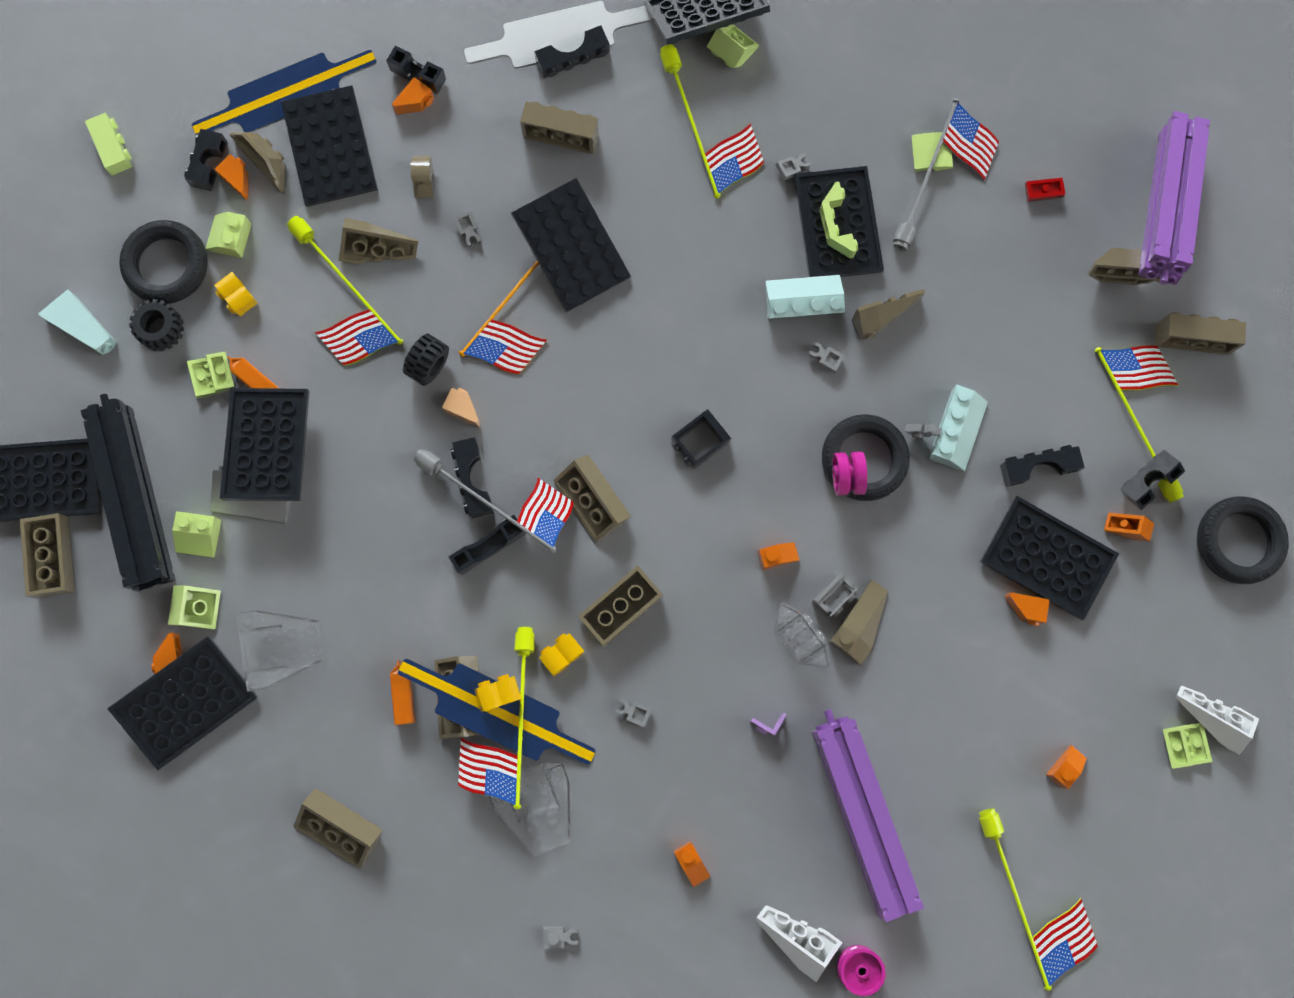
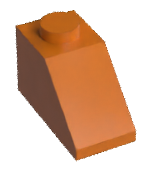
M414 77L391 105L394 113L397 115L422 112L432 104L434 96L429 87Z
M229 154L215 170L225 182L246 200L249 189V173L245 169L246 164L239 157L235 158Z
M1108 512L1104 531L1131 540L1150 542L1154 523L1145 516Z
M794 542L759 549L757 552L762 571L800 561Z
M1012 592L1005 594V599L1021 621H1026L1027 625L1035 627L1046 623L1049 599Z
M168 633L152 657L153 663L151 668L154 674L182 655L179 634Z
M1070 745L1046 775L1060 788L1069 789L1081 775L1087 758Z
M691 841L674 850L675 856L693 887L711 877Z

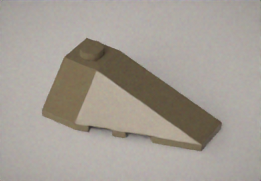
M871 580L828 642L859 665H862L872 650L888 590Z

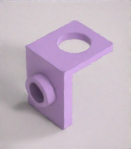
M781 714L773 730L754 718L750 722L757 726L756 730L766 735L768 732L775 736L786 714Z

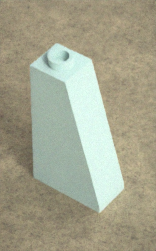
M66 290L38 313L52 325L102 355L110 352L117 344L115 339L78 297L69 290Z

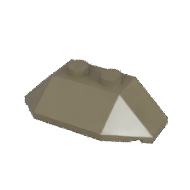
M232 132L229 134L235 144L280 193L284 192L286 165L283 160L285 158L278 150L274 151L271 148L273 147L271 142L266 137L263 139L258 133Z
M1111 248L1094 262L1088 272L1090 277L1099 282L1140 285L1160 281V277L1148 279L1138 275L1141 267L1142 250Z

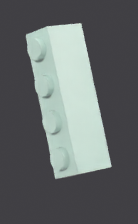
M840 275L765 281L767 318L845 312L844 291Z
M956 385L951 390L939 425L942 428L941 436L935 437L928 457L929 460L963 472L965 471L988 404L977 392L960 385Z

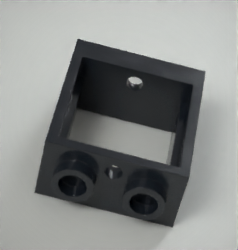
M707 409L672 435L671 445L676 452L680 451L683 454V460L688 467L692 466L696 469L729 444L731 437ZM702 422H705L720 443L695 460L681 443L680 439Z

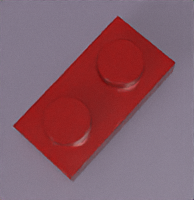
M1063 177L1026 181L1024 184L1027 201L1063 198L1066 195Z

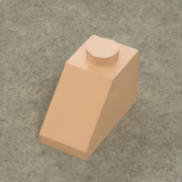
M451 388L442 407L444 412L479 427L480 422L468 392L462 388L457 390Z

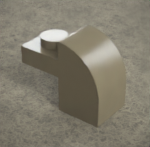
M431 155L413 156L411 159V181L413 182L415 198L434 196Z

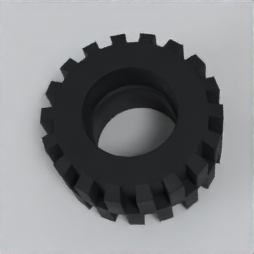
M153 299V302L147 300L144 305L142 303L138 305L140 307L138 310H133L134 316H130L132 323H129V327L132 329L131 333L148 349L165 351L166 347L171 349L173 348L172 344L177 345L179 343L177 341L178 338L182 339L183 335L181 332H184V327L182 326L184 321L180 318L181 315L165 301ZM158 318H165L163 328L156 333H150L152 322Z
M429 333L423 335L409 350L403 364V374L422 386L428 385L444 367L449 354L448 345Z

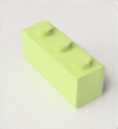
M105 112L86 120L85 123L105 169L113 176L131 168L130 160L132 157L123 146L125 141L116 130L119 127L115 119L110 118Z

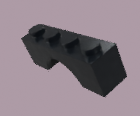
M602 25L585 31L584 41L578 49L572 52H561L552 45L534 51L535 60L543 78L553 77L558 72L571 70L578 64H586L593 58L606 56L610 52V44Z
M475 437L452 442L453 448L450 451L452 459L457 461L458 466L455 467L457 478H461L462 484L492 504L489 493L475 488L470 480L473 466L481 459ZM459 486L461 496H465L466 503H463L465 514H469L471 519L494 513L493 509Z
M1072 445L1060 447L1058 451L1047 449L1038 455H1035V452L1023 455L1024 458L1019 459L1016 456L1009 457L1000 465L1006 487L1023 484L1030 480L1031 471L1036 465L1051 466L1060 476L1079 472L1085 468L1079 446L1072 447Z
M512 515L511 518L517 521L516 516ZM506 519L498 524L488 535L471 545L462 547L448 556V558L462 576L526 535V533Z

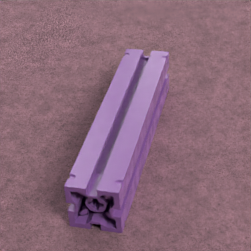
M1178 111L1172 113L1167 125H1164L1158 135L1159 142L1156 149L1140 260L1141 267L1138 274L1148 279L1160 277L1159 283L1163 285H1176L1182 278L1183 272L1186 273L1193 264L1192 256L1195 249L1209 136L1208 128L1210 126L1209 119L1196 116L1192 120L1188 118L1189 114Z
M826 710L824 714L828 723L816 726V731H813L812 734L817 743L818 751L871 898L876 907L878 917L885 922L900 918L904 914H911L924 909L922 900L919 897L918 889L860 731H858L855 719H849L848 716L835 720L832 710Z

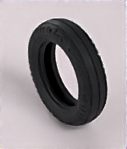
M170 220L152 221L133 231L124 242L119 259L122 278L135 295L146 301L150 300L153 302V299H157L158 301H165L167 304L181 301L194 293L203 282L208 265L207 252L200 237L186 225ZM162 239H173L184 244L188 252V265L178 280L167 285H153L142 278L139 262L142 253L150 244Z
M868 414L848 417L839 422L825 439L822 448L824 473L834 487L833 455L840 452L844 440L853 434L861 432L877 435L887 444L891 452L892 462L888 474L877 482L867 483L865 494L854 495L850 488V492L845 496L859 501H873L884 498L893 493L902 484L907 475L910 463L907 442L900 430L882 417Z
M1237 496L1221 500L1207 510L1198 526L1197 546L1206 566L1218 577L1236 584H1254L1268 579L1283 565L1289 549V536L1285 523L1271 506L1255 498ZM1242 514L1253 518L1261 525L1266 534L1267 549L1265 555L1254 566L1244 567L1234 564L1224 556L1219 547V528L1222 522L1230 515Z

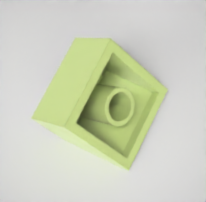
M731 24L727 27L716 29L707 47L714 56L722 58L728 67L737 68L745 63L759 47V44L735 25Z
M231 212L215 215L205 248L206 251L242 258L252 225L245 215Z
M176 511L172 529L175 552L214 558L222 520L215 516Z
M186 585L173 586L168 625L215 629L221 591Z

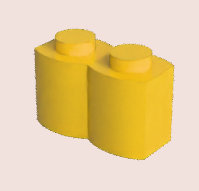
M233 272L214 285L217 289L215 293L222 301L224 299L227 301L226 307L233 315L237 313L241 317L258 304Z
M563 633L555 640L557 643L554 646L550 647L548 645L540 652L541 656L539 659L554 677L585 653L570 633L567 635Z
M506 674L497 677L498 681L491 684L490 680L478 683L479 688L474 690L481 712L522 699L515 676L509 677Z

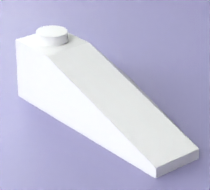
M1184 686L1179 688L1175 698L1220 744L1240 755L1252 740L1259 719L1239 707L1233 706V708L1224 706L1223 701L1218 699L1211 701L1202 693Z
M767 905L755 919L797 968L815 982L818 981L842 944L840 940L822 928L817 930L807 926L805 921L801 920L798 922L790 919L788 914Z

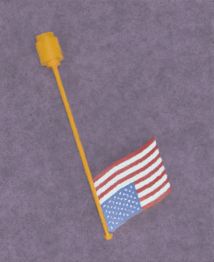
M538 261L534 263L465 348L459 351L461 357L468 355L484 360L503 371L520 374L541 349L547 339L531 336L512 325L493 320L538 266Z

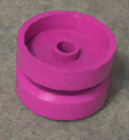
M862 451L852 452L849 458L845 452L834 453L832 471L836 495H848L850 488L854 495L865 494L867 490V464L864 453Z
M860 944L851 945L844 949L838 957L836 964L837 975L842 984L853 994L869 996L879 991L884 984L886 976L885 965L881 958L869 947Z

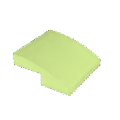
M942 132L912 135L915 172L928 170ZM943 143L932 168L935 172L953 168L952 152Z
M226 352L206 355V358L187 361L196 399L234 388Z
M1201 723L1162 729L1172 769L1212 762L1205 729Z

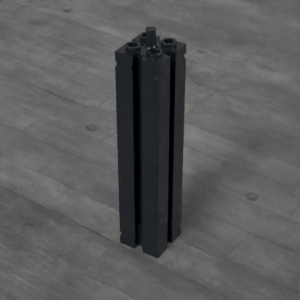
M101 394L102 406L99 407V404H91L86 409L81 410V415L84 418L83 423L119 572L122 576L123 588L139 592L153 588L155 585L176 581L172 572L173 567L137 423L134 419L133 408L125 405L119 399H109L108 394Z

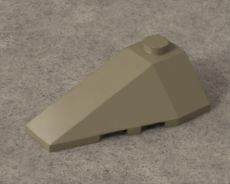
M345 218L338 261L364 264V262L368 261L381 262V260L387 259L402 260L416 258L419 240L365 221Z
M924 289L904 294L898 300L895 297H891L883 304L880 300L857 308L852 322L859 339L866 338V340L876 337L877 333L919 301L925 293Z

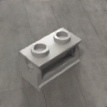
M840 573L812 602L828 618L832 615L837 617L843 611L841 606L845 602L849 604L857 596L855 592L858 588L854 589L855 586Z

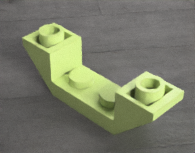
M835 182L823 200L819 212L827 244L848 258H854L858 250L857 240L853 239L852 234L839 236V228L834 224L835 212L833 208L841 206L843 199H845L844 188L840 187L839 182Z

